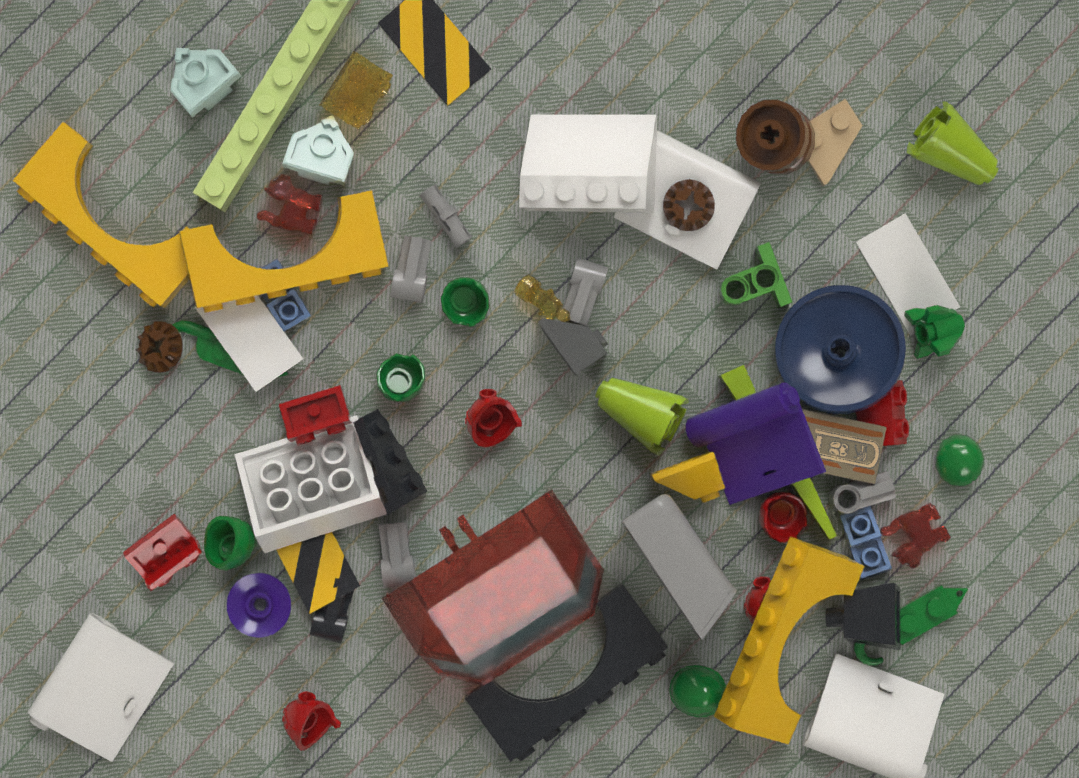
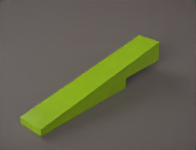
M744 365L718 376L734 401L756 393ZM807 478L790 484L797 496L804 502L807 511L825 538L830 540L837 535L811 479Z

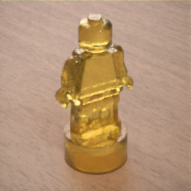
M531 274L524 276L519 281L514 294L524 302H530L539 308V316L544 315L545 318L551 320L557 318L562 322L570 320V312L562 308L563 304L560 299L555 297L553 289L543 290L541 282Z

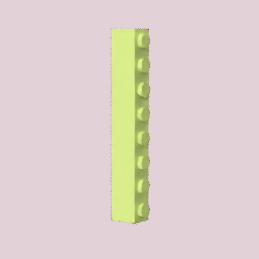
M356 0L310 1L193 191L194 194L221 211L226 212Z

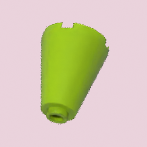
M944 101L942 102L944 108L934 107L913 134L918 138L914 145L910 142L908 143L907 153L919 161L976 185L991 182L999 170L996 167L998 159L953 105Z
M613 377L608 382L603 380L595 394V397L599 399L598 406L650 452L658 456L665 451L661 444L665 439L670 442L672 441L685 416L687 409L681 406L689 403V400L682 395Z

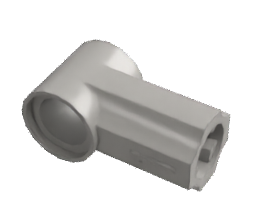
M404 236L399 266L394 272L390 297L418 303L423 302L427 283L426 269L432 241Z
M581 258L577 259L569 283L571 288L562 310V319L587 326L597 294L600 295L609 267Z
M888 471L877 474L875 484L856 480L836 485L829 492L828 503L836 512L853 513L858 509L896 498L895 488ZM843 490H848L852 495V502L846 508L841 507L838 503V495Z
M406 522L378 525L383 558L380 559L384 588L416 584L415 564L413 555H410Z

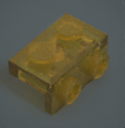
M353 51L319 106L349 126L359 129L370 121L374 113L372 108L377 100L383 98L389 91L391 86L390 80L393 75Z

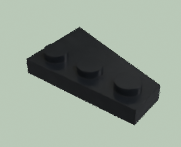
M379 409L353 422L366 458L375 465L377 476L373 478L377 489L383 488L388 500L384 504L387 515L427 492L421 476L413 468L406 456L405 449L398 443L387 419L382 416Z

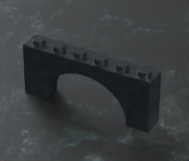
M620 583L596 601L605 621V645L596 667L578 686L555 697L531 699L507 691L493 677H490L465 696V700L510 762L515 758H518L519 761L527 758L535 751L533 745L542 739L545 742L550 741L561 732L559 727L566 721L570 720L572 724L588 713L585 708L596 701L598 705L614 694L611 690L620 682L624 686L629 684L640 675L637 671L647 663L651 667L666 656L664 651L668 648L667 644L623 583Z

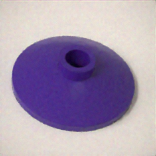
M253 573L242 577L233 585L227 597V613L231 623L241 633L250 637L262 638L275 634L286 624L291 613L292 604L288 589L278 578L270 574ZM261 598L265 600L266 608L264 610L256 609V599Z

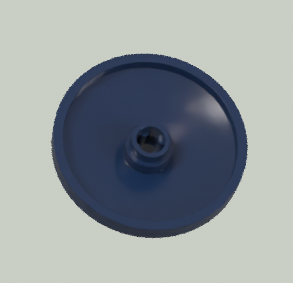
M833 285L808 293L788 310L777 332L775 355L779 373L784 383H788L797 390L800 401L822 412L849 414L875 405L893 389L904 367L906 344L902 325L894 311L885 301L859 287ZM838 349L846 351L844 357H839L835 352Z

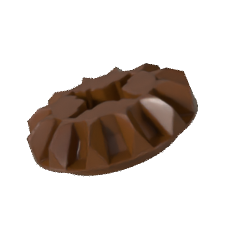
M686 179L675 183L668 189L663 200L665 217L672 226L682 231L701 229L711 220L715 210V200L712 192L706 185L697 180ZM691 191H694V203L702 207L703 210H692L687 219H684V208L675 203V200H687L688 196L691 195Z
M154 321L153 324L144 326V332L137 336L140 340L139 347L135 349L140 355L139 363L145 365L147 371L156 373L170 371L177 365L182 355L183 343L180 333L172 324L162 321ZM155 341L162 342V345L159 347L161 353L153 351L156 347Z

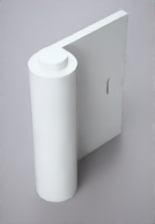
M657 131L654 213L616 212L614 218L718 269L761 182ZM686 179L697 180L706 185L712 192L715 200V210L711 220L707 225L696 231H682L670 225L663 211V200L668 189L675 183ZM691 191V195L688 196L687 200H675V203L684 208V219H687L692 210H703L702 207L694 203V191Z
M90 613L28 710V714L31 716L30 722L45 731L49 727L113 762L174 663L120 633L113 624L104 618Z
M836 653L816 714L811 718L807 727L803 746L888 778H924L927 765L923 763L944 694ZM879 688L884 689V690L889 691V692H892V693L885 692V691H883V690H880Z

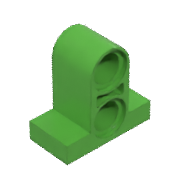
M770 242L755 248L760 265L729 276L721 283L719 288V295L722 301L732 306L770 292L773 295L777 308L792 303ZM766 270L771 273L773 282L770 287L764 288L758 285L756 275L759 271ZM729 282H738L742 286L743 294L739 299H731L727 295L726 286Z

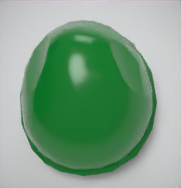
M217 516L206 527L204 537L205 555L209 563L219 570L227 571L239 567L251 556L252 551L257 545L252 527L246 521H242L239 518Z
M690 665L676 672L671 680L669 692L671 701L678 710L687 715L701 718L715 714L726 685L724 679L717 671L706 666Z

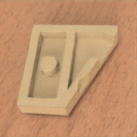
M846 99L811 120L815 131V147L807 162L822 186L829 183L863 126Z

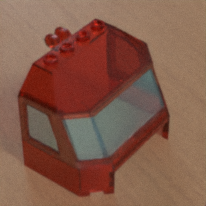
M552 487L546 489L538 499L479 537L464 515L458 517L457 520L460 528L471 540V542L461 548L455 541V537L450 529L446 526L439 529L453 553L399 588H391L382 597L385 605L417 655L439 676L486 685L594 616L604 569Z

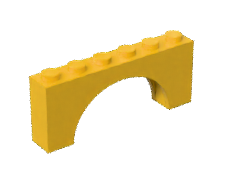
M62 122L13 179L20 186L17 192L31 204L34 200L44 207L41 213L54 224H57L60 220L69 229L66 231V234L79 245L83 242L87 243L93 249L90 255L104 266L109 262L118 270L114 275L124 284L130 287L134 283L142 290L139 296L154 308L158 304L165 308L189 280L179 233L169 240L153 245L128 244L106 233L89 213L81 190L82 167L93 145L71 126Z
M372 190L337 197L338 217L335 229L328 242L308 260L288 268L261 269L239 261L222 246L212 224L179 231L196 308L203 307L204 313L224 309L222 303L235 300L236 306L255 302L254 296L267 293L268 299L287 295L286 289L299 286L300 292L319 288L318 282L330 279L331 285L349 282V275L361 272L363 278L381 275V268L389 266Z
M793 537L789 538L714 715L715 718L732 729L789 745L801 714L787 706L779 689L778 669L785 642L798 620L816 603L834 595L852 596L865 567L864 565L845 555Z

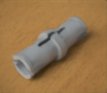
M436 184L419 195L436 218L434 220L436 225L442 227L455 248L460 247L473 237L457 216L458 211L455 206H450Z

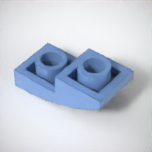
M277 258L261 269H282L283 266ZM295 287L286 289L287 295L268 299L267 293L261 294L283 331L311 316Z
M871 506L859 509L853 513L841 515L840 520L853 560L865 566L860 580L890 571L892 567L881 540L882 535Z

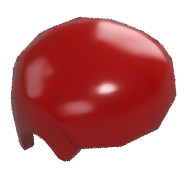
M789 491L773 493L767 497L760 507L759 523L767 536L779 543H787L790 537L797 539L800 531L806 528L807 508L800 497Z

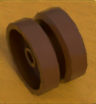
M778 99L763 100L750 106L741 116L736 128V144L741 156L750 165L773 175H787L799 170L810 159L815 147V131L810 119L798 108ZM777 133H779V137H775L774 143L773 138Z

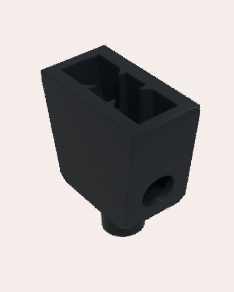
M896 583L854 590L852 596L844 595V608H826V626L843 627L844 638L848 642L901 650L900 588Z

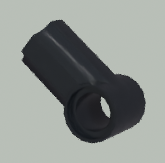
M335 578L333 588L339 587L346 581ZM354 590L316 610L310 629L311 636L341 644L349 618L347 612Z

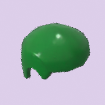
M468 277L455 278L445 286L441 295L442 311L454 324L469 327L475 326L485 319L490 307L489 293L485 286L476 279Z
M396 353L381 363L376 373L377 387L388 400L408 402L419 396L425 385L424 365L413 354L407 356Z
M957 434L944 439L940 443L935 457V467L940 478L950 485L962 487L976 481L984 467L983 451L978 442L967 435Z

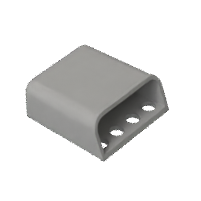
M662 494L621 520V523L694 633L703 640L728 606L737 590L730 583L673 498L668 494Z

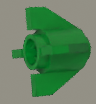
M934 305L926 309H909L904 313V316L911 325H915L914 332L919 342L916 344L914 356L917 359L929 356L933 352L938 357L947 355L962 338L965 322L963 317L952 308Z

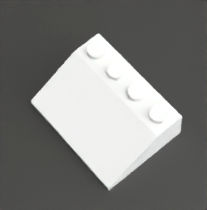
M531 115L520 173L519 208L527 211L654 213L658 115Z
M357 415L351 417V424L345 425L347 430L338 434L328 436L327 431L315 434L316 440L302 445H297L296 441L290 442L287 438L235 454L254 535L264 553L387 514L384 508L385 503L381 489H377L373 478L376 476L373 463L366 458L353 422L358 420Z

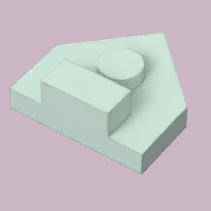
M176 48L175 72L170 91L186 111L194 117L204 107L209 111L233 91L230 86L241 77V74L220 50L207 49L204 51Z
M331 115L306 130L302 129L292 134L282 166L297 171L298 176L326 185L333 182L344 186L354 158V152L344 138L334 116Z

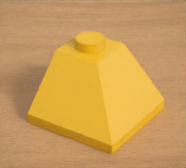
M707 452L650 473L651 480L694 500L700 498L702 503L720 497L718 491L725 488L714 452Z

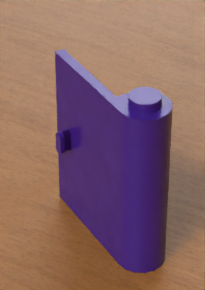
M788 383L777 384L689 417L686 421V433L690 442L698 448L707 446L709 452H714L729 505L826 472L799 403V394Z

